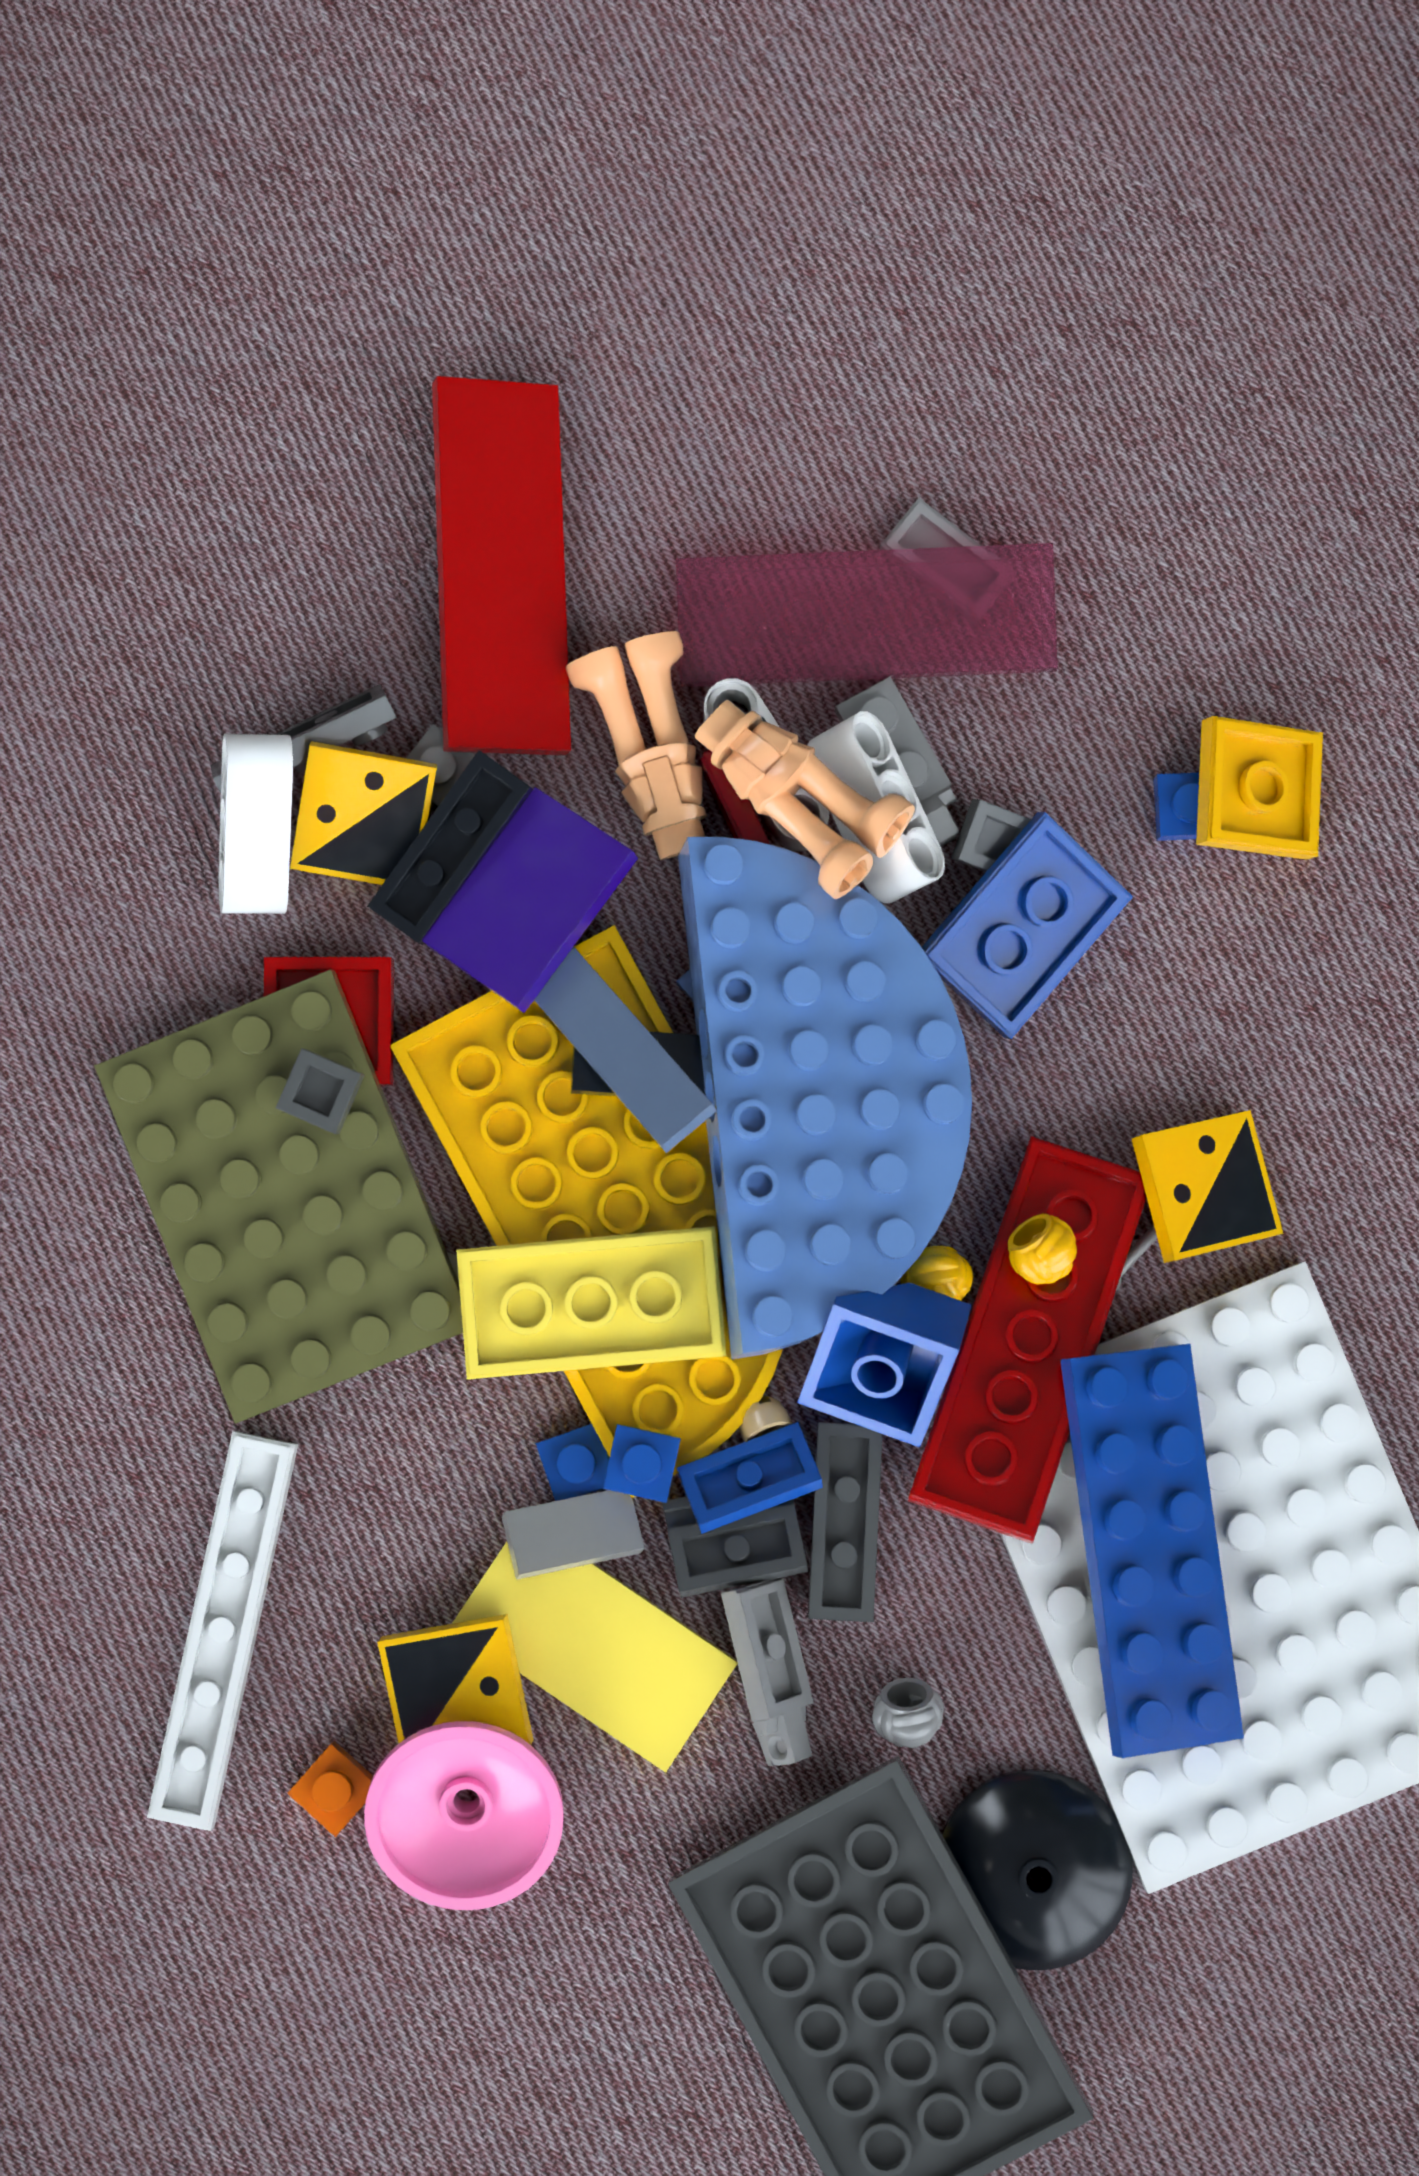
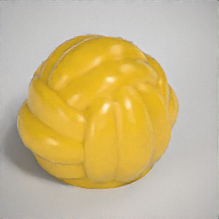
M1039 1214L1029 1218L1019 1225L1009 1237L1008 1251L1012 1268L1017 1274L1033 1284H1051L1065 1277L1072 1270V1262L1077 1254L1076 1239L1072 1229L1066 1222L1052 1215Z
M930 1246L923 1250L919 1258L903 1274L900 1282L901 1284L913 1283L962 1301L971 1289L973 1271L969 1262L954 1248Z

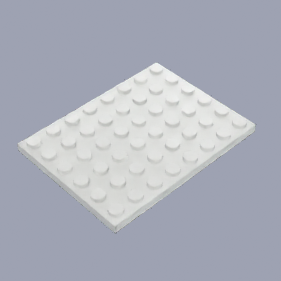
M1306 1261L1099 1343L1095 1355L1191 1344L1244 1739L1129 1758L1112 1756L1070 1432L1033 1544L1000 1533L1108 1802L1121 1827L1138 1876L1147 1894L1419 1783V1530Z

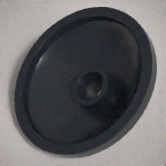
M1039 1769L1011 1771L993 1777L977 1786L964 1797L950 1815L943 1829L942 1835L1010 1960L1017 1969L1049 1970L1083 1959L1107 1940L1119 1924L1126 1910L1132 1888L1133 1867L1131 1852L1114 1812L1106 1802L1092 1789L1072 1777ZM1041 1866L1050 1871V1880L1042 1888H1032L1026 1883V1876L1032 1868Z

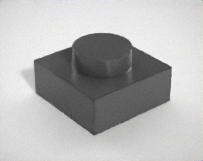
M972 799L951 859L986 872L1031 819L986 801Z
M301 1048L276 1105V1109L333 1134H340L365 1074L308 1049Z

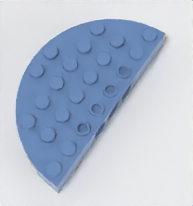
M687 837L678 855L696 1032L697 1035H700L705 1094L716 1109V1112L706 1120L730 1352L731 1360L774 1352L797 1345L823 1333L836 1297L864 1291L883 1294L919 1258L937 1232L952 1202L963 1171L970 1138L972 1112L971 1075L961 1026L954 1005L940 975L920 944L900 920L874 896L857 885L846 895L838 899L832 898L818 883L819 863L788 849L757 841L728 837Z

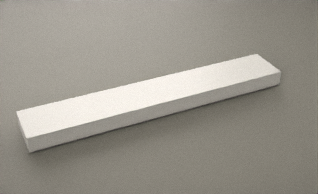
M238 1431L232 1432L147 1818L208 1831L215 1827L298 1444Z

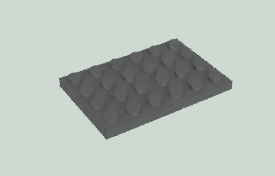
M899 1755L670 1878L668 1885L825 2176H985L1094 2119L1092 2107Z

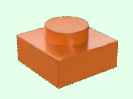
M333 1741L287 1794L336 1837L366 1803L373 1775L336 1741Z

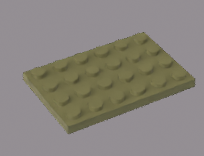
M328 970L94 1065L235 1424L463 1333L458 1279L334 970ZM301 1048L308 1049L365 1074L340 1134H333L276 1109V1105Z

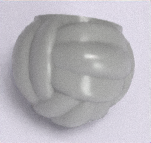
M916 1678L896 1679L885 1685L881 1694L877 1696L872 1714L873 1725L881 1737L887 1739L895 1746L917 1748L929 1742L940 1729L943 1720L944 1703L941 1696L926 1682Z

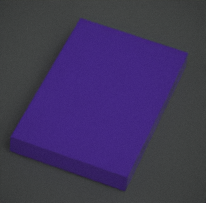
M535 787L421 941L492 992L525 1013L638 860V857L631 849Z

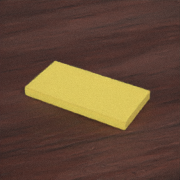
M715 1226L456 1250L467 1379L726 1356Z
M507 1542L452 1622L453 1624L508 1614L520 1674L665 1773L738 1664L735 1658L595 1563L516 1580Z

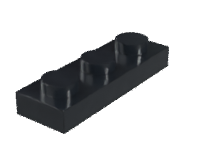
M478 750L367 907L418 944L423 945L424 942L421 941L533 789Z

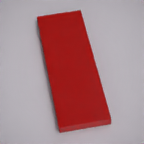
M437 376L432 383L443 752L477 753L480 750L483 753L565 756L571 752L569 677L566 671L568 644L558 385Z
M1032 1136L1030 1137L908 1501L1033 1544L1070 1432L1060 1359L1092 1356L1096 1353L1146 1200V1193L1139 1171ZM1039 1214L1052 1215L1066 1222L1072 1229L1076 1239L1077 1254L1072 1262V1270L1068 1275L1051 1284H1033L1028 1282L1015 1272L1009 1259V1237L1019 1225Z

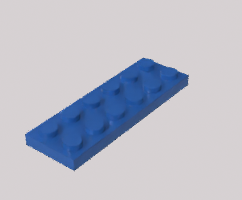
M1191 1344L1060 1359L1112 1756L1129 1758L1244 1739Z

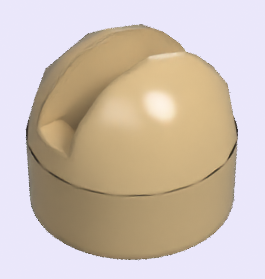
M763 1396L760 1403H753L746 1411L739 1431L743 1441L746 1442L791 1425L792 1421L780 1401L770 1396Z

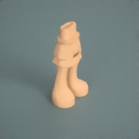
M678 631L660 632L638 637L626 642L624 645L630 666L640 687L657 742V746L648 749L645 747L633 709L618 647L602 648L577 658L566 665L569 680L574 688L593 693L601 707L618 762L615 772L625 785L621 793L638 818L645 822L642 826L645 836H653L660 860L678 856L687 837H705L701 820L707 817L704 807L700 806L703 793V768L696 765V746L689 743L672 688L671 667L683 655V644Z
M729 700L722 702L695 734V738L712 752L711 763L717 768L723 769L724 774L741 800L749 799L758 814L774 819L811 853L820 865L818 883L834 899L846 895L866 877L872 868L873 857L861 845L843 838L794 797L797 791L802 788L847 826L860 842L878 858H882L889 852L914 815V805L899 794L889 793L876 802L860 795L839 779L815 756V748L799 743L797 734L762 721L761 716L755 711L745 714Z

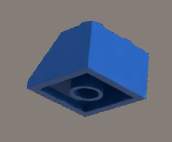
M913 1283L892 1286L883 1294L864 1291L836 1297L797 1403L920 1448L959 1353L972 1305Z

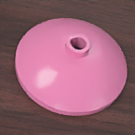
M456 1721L422 1729L407 1737L388 1753L379 1765L370 1783L365 1804L364 1824L369 1847L375 1860L388 1878L399 1888L430 1905L453 1910H476L505 1903L528 1890L540 1879L552 1863L558 1850L563 1830L564 1808L560 1787L553 1771L541 1754L529 1743L510 1731L494 1725L473 1721ZM463 1789H470L476 1792L479 1797L473 1801H464L456 1793Z

